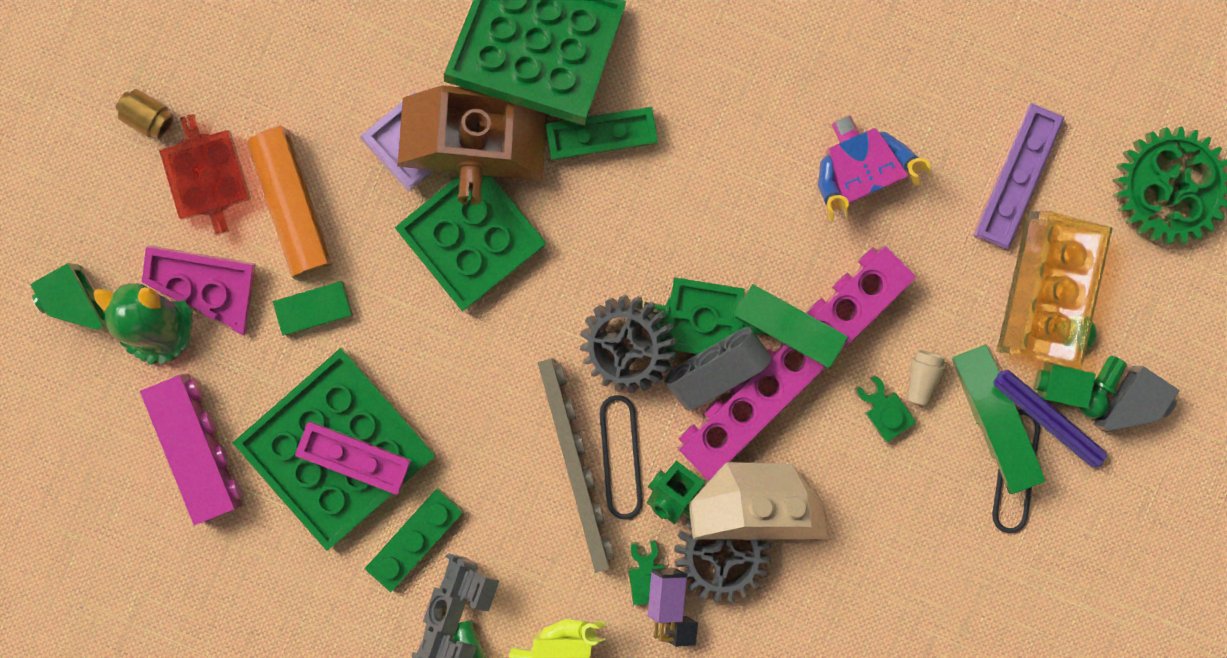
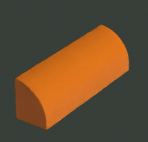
M280 125L251 137L247 140V145L291 277L295 278L333 265L288 129Z

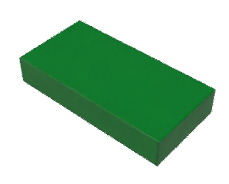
M343 281L272 301L282 336L353 316Z

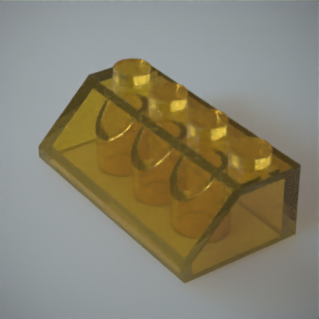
M1027 211L996 352L1082 370L1112 227L1052 211Z

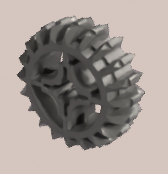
M623 295L619 297L618 302L614 298L605 301V307L599 305L594 308L595 316L591 315L586 318L585 323L589 328L582 330L580 336L588 340V342L580 345L579 350L589 352L590 356L584 359L583 364H594L595 369L592 370L591 376L596 377L601 373L604 376L602 386H607L614 381L615 392L623 390L625 385L629 393L636 392L638 387L645 391L651 387V382L658 384L663 380L662 373H668L671 370L672 366L668 361L676 358L677 353L668 347L674 346L677 343V338L669 337L667 333L674 328V325H663L661 320L665 318L666 312L662 311L655 315L653 313L655 303L649 302L643 308L642 297L637 296L630 302L628 295ZM613 318H627V322L622 326L621 331L614 330L611 333L606 331L607 325ZM642 326L649 333L651 340L644 336ZM625 338L631 341L629 344H633L631 351L626 348L629 344L624 345L623 340ZM606 349L612 352L615 362L611 359ZM635 357H652L647 368L629 370L630 365L635 362Z
M687 519L685 523L692 530L691 520ZM684 531L678 532V537L686 541V545L677 544L674 546V551L685 554V557L675 559V566H687V569L682 571L687 574L686 580L693 577V580L688 585V589L693 592L700 585L703 586L700 591V598L703 600L708 597L711 590L714 591L713 598L715 603H720L722 593L727 592L729 602L733 603L735 602L733 591L739 589L741 596L746 598L749 596L747 589L744 587L746 584L749 583L754 589L760 587L758 581L753 578L754 575L757 574L761 577H767L768 572L764 568L759 567V564L771 563L770 556L761 554V551L771 548L769 541L758 542L759 539H749L752 552L734 547L731 544V539H725V541L724 539H716L711 544L695 545L698 539H693L692 532L690 534ZM723 542H725L728 552L732 551L734 555L726 556L722 566H720L717 556L713 557L712 553L720 551ZM693 556L701 557L714 564V581L707 579L699 573L693 563ZM745 562L749 563L743 574L734 580L725 582L731 566L744 564Z

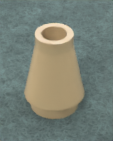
M917 350L916 356L911 357L907 400L920 405H928L929 399L946 369L943 366L945 357L929 351Z

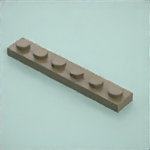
M553 358L538 362L539 370L595 573L608 570V559L614 558L609 537L602 539L599 525L605 523L600 503L593 504L589 490L595 488L590 467L583 469L580 455L586 454L581 433L574 434L570 420L576 419L571 398L564 400L561 385L567 384L561 363L555 365Z

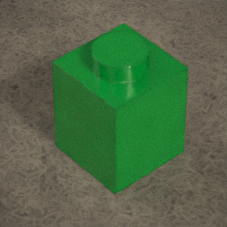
M1044 363L1043 370L1039 369L1037 372L1034 389L1038 391V395L1044 400L1088 409L1096 373Z

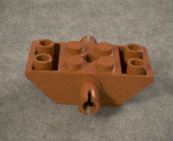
M441 85L403 97L397 167L460 173L458 201L467 205L470 190V205L480 204L482 202V175L536 181L543 180L546 113L454 86Z

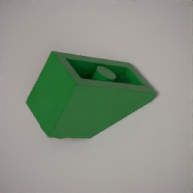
M66 263L30 284L34 291L32 295L33 302L40 312L46 313L47 316L92 329L108 330L105 323V313L97 304L94 298V290L79 264Z

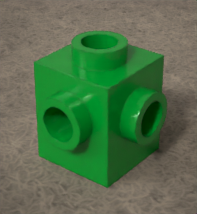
M676 460L666 473L660 470L651 481L648 488L652 490V493L646 503L652 507L654 513L660 518L668 519L673 524H676L683 514L688 518L690 517L689 503L700 492L705 481Z

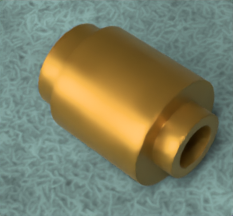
M134 89L130 93L125 92L116 104V110L119 111L118 120L149 138L152 136L157 139L162 138L173 121L174 116L168 112L167 106L138 89Z

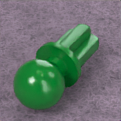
M1112 355L1107 358L1099 375L1094 380L1095 388L1092 390L1089 408H1080L1083 415L1091 419H1097L1106 414L1109 408L1107 395L1108 393L1112 395L1117 394L1114 388L1127 367V363L1124 360Z

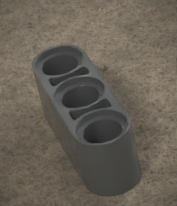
M747 327L738 330L681 363L668 373L664 382L684 409L690 411L760 373L769 365L772 356L752 329Z

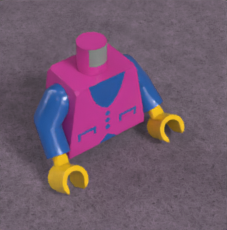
M850 115L831 124L839 144L825 151L826 156L820 162L817 185L827 205V218L829 221H834V210H843L845 216L848 217L849 203L908 176L906 171L910 173L911 181L915 185L921 184L920 178L917 175L918 172L925 171L930 177L933 176L927 159L918 158L907 145L889 133L879 132L876 128H872L859 134Z

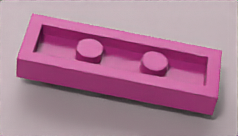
M308 421L295 454L297 457L396 495L401 490L412 461L312 421Z

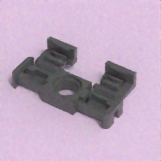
M448 553L446 558L449 559L444 579L440 588H434L423 622L427 624L424 636L417 653L412 652V658H473L477 646L458 640L454 642V636L452 635L456 633L467 600L471 601L470 607L489 612L499 580L486 577L475 571L478 569V565L466 557ZM445 604H447L446 616H445V618L443 619V618H442L443 607H444Z

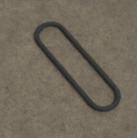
M614 395L603 401L600 407L606 498L608 509L615 517L630 519L636 516L642 508L636 416L634 406L628 398ZM615 400L626 403L630 411L637 506L628 514L617 512L612 504L605 409L610 402Z
M1017 410L1019 415L1029 416L1035 424L1032 447L1037 456L1040 424L1024 410ZM998 469L992 512L993 522L1002 532L1016 533L1026 525L1032 487L1026 489L1023 517L1019 525L1014 528L1004 527L998 520L1003 480Z

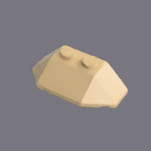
M726 462L689 503L693 539L828 538L823 502L793 464Z

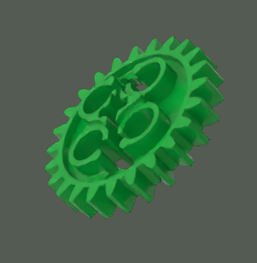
M1181 126L1175 128L1172 134L1169 128L1165 127L1159 130V137L1152 131L1145 134L1146 142L1141 139L1134 141L1133 145L1137 152L1132 150L1124 151L1123 155L1129 163L1118 164L1116 168L1123 172L1124 175L1123 177L1113 179V183L1122 186V191L1113 194L1114 198H1124L1125 201L1117 209L1118 212L1129 210L1131 213L1125 223L1138 222L1137 234H1143L1150 230L1149 240L1156 241L1162 235L1164 244L1173 243L1175 237L1179 244L1187 243L1188 234L1193 240L1202 238L1201 229L1205 232L1213 231L1215 228L1211 220H1224L1225 217L1219 211V208H1227V200L1224 199V195L1227 194V186H1225L1227 173H1224L1222 169L1227 166V160L1219 161L1217 159L1222 148L1218 147L1210 150L1208 146L1211 142V137L1197 141L1198 130L1190 131L1185 137L1184 128ZM1176 143L1180 149L1182 148L1184 153L1198 151L1197 155L1185 162V166H1196L1201 170L1203 176L1201 183L1197 184L1192 180L1191 168L1180 170V164L1169 166L1166 172L1162 171L1157 166L1158 155H1165L1169 161L1181 157L1182 151L1178 149ZM1175 179L1174 185L1178 187V191L1173 192V186L1168 184L1169 180ZM1147 187L1152 188L1157 196L1156 203L1167 202V207L1176 206L1181 200H1184L1190 207V214L1187 218L1181 216L1178 211L1166 214L1165 219L1169 221L1171 228L1162 218L1157 220L1155 218L1149 221L1148 218L1153 216L1154 213L1161 211L1162 206L1148 204L1144 198V191Z

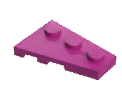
M151 245L146 247L142 283L176 301L185 300L186 304L203 312V315L213 320L217 319L232 327V330L241 335L247 333L256 263Z

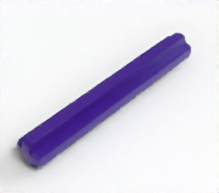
M1006 369L997 374L993 384L998 390L1088 465L1100 467L1104 464L1107 452L1010 370Z

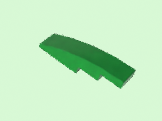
M982 345L951 357L976 424L980 425L993 459H996L1008 493L1014 494L1046 482L1013 401L993 384L999 370L987 345Z

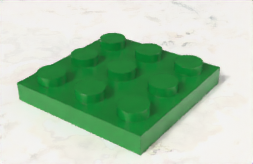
M459 174L394 227L462 312L546 245V242L492 176L482 175V202L480 204L470 205V190L467 205L458 201Z

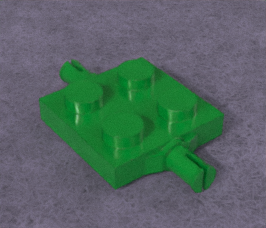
M674 277L671 296L666 305L655 303L654 310H657V312H653L655 315L662 311L666 312V316L663 319L664 326L666 324L674 325V328L667 333V336L677 338V343L674 346L668 347L672 350L699 354L738 330L747 327L751 328L757 335L763 336L764 333L756 328H752L734 316L744 299V288Z

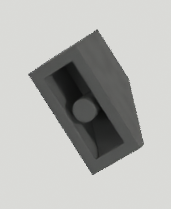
M1132 366L1117 388V394L1113 395L1109 400L1108 411L1104 416L1097 418L1093 425L1099 429L1110 431L1160 421L1162 417L1166 418L1174 410L1177 404L1175 398L1180 390L1146 367Z

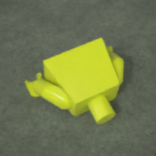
M563 619L544 627L540 634H535L532 651L511 647L509 658H590L592 645L606 641L605 638L597 637L595 629L606 627V624L602 620L588 623L574 619Z

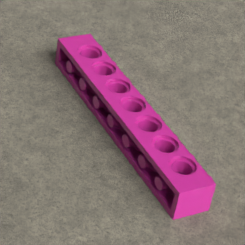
M887 246L881 247L878 251L874 247L869 249L858 260L861 267L852 276L848 272L845 273L832 286L836 292L827 301L821 297L806 312L808 315L848 336L843 349L916 278ZM866 275H872L878 280L879 288L874 295H868L862 289L861 283ZM841 300H847L853 306V315L846 321L841 320L836 314V306ZM784 344L775 352L769 348L768 352L772 356L769 365L760 373L731 389L733 394L724 402L717 399L704 412L708 418L698 428L692 424L678 438L682 442L678 450L709 481L726 462L733 459L825 367L801 354V367L796 371H789L784 365V357L793 349ZM764 376H772L777 382V389L771 396H763L758 390V383ZM740 401L748 402L752 409L750 417L745 421H737L732 415L734 405ZM713 427H722L726 432L725 442L720 446L715 447L707 443V432Z

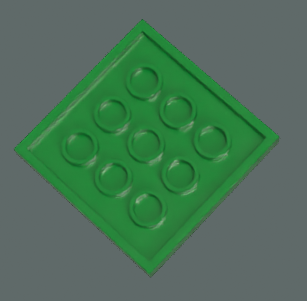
M473 0L446 67L444 82L585 126L627 1Z
M339 348L232 442L326 551L332 548L393 493L295 456L308 421L318 423L411 459L412 461L403 484L437 456L344 348Z

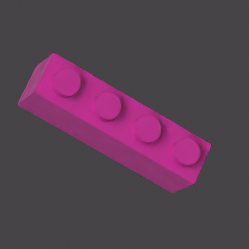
M180 374L140 390L193 525L195 526L241 507L242 489L235 478L231 479L226 467L230 464L229 457L225 448L222 445L218 446L213 434L216 431L215 422L211 414L203 410L199 400L203 395L195 378L191 379L189 374Z

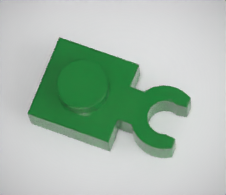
M873 375L870 378L875 384L873 394L867 395L860 386L856 387L855 391L861 400L870 402L872 405L864 413L884 442L887 443L916 423V421L895 392L887 397L884 395L882 380Z
M654 539L650 540L651 551L647 555H641L637 551L636 542L631 543V555L639 565V567L629 568L633 605L649 604L652 569L665 568L664 563L655 565L653 563L658 553L657 543Z

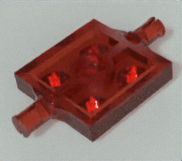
M189 114L187 117L182 116L180 120L186 138L177 145L159 150L179 219L185 220L199 215L210 216L215 236L228 233L230 230L228 229L223 211H226L232 205L251 200L230 130H224L211 135L200 134L195 114Z

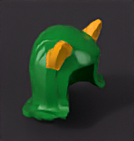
M140 283L122 285L114 293L104 289L95 290L94 298L105 313V323L108 331L120 341L121 346L125 347L129 354H134L141 361H147L148 364L152 365L157 361L159 364H166L167 361L171 362L175 357H180L182 351H186L190 345L193 311L191 307L186 305L185 300L169 301L153 289Z

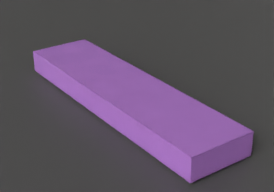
M1033 103L1029 104L975 229L974 237L1002 249H1009L1065 117Z

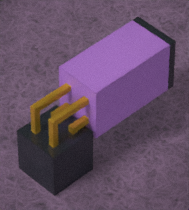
M677 568L652 569L648 617L655 621L654 638H659L660 642H669L675 647L696 645L698 622L688 616H683L687 574ZM659 623H661V624H660V635H658Z

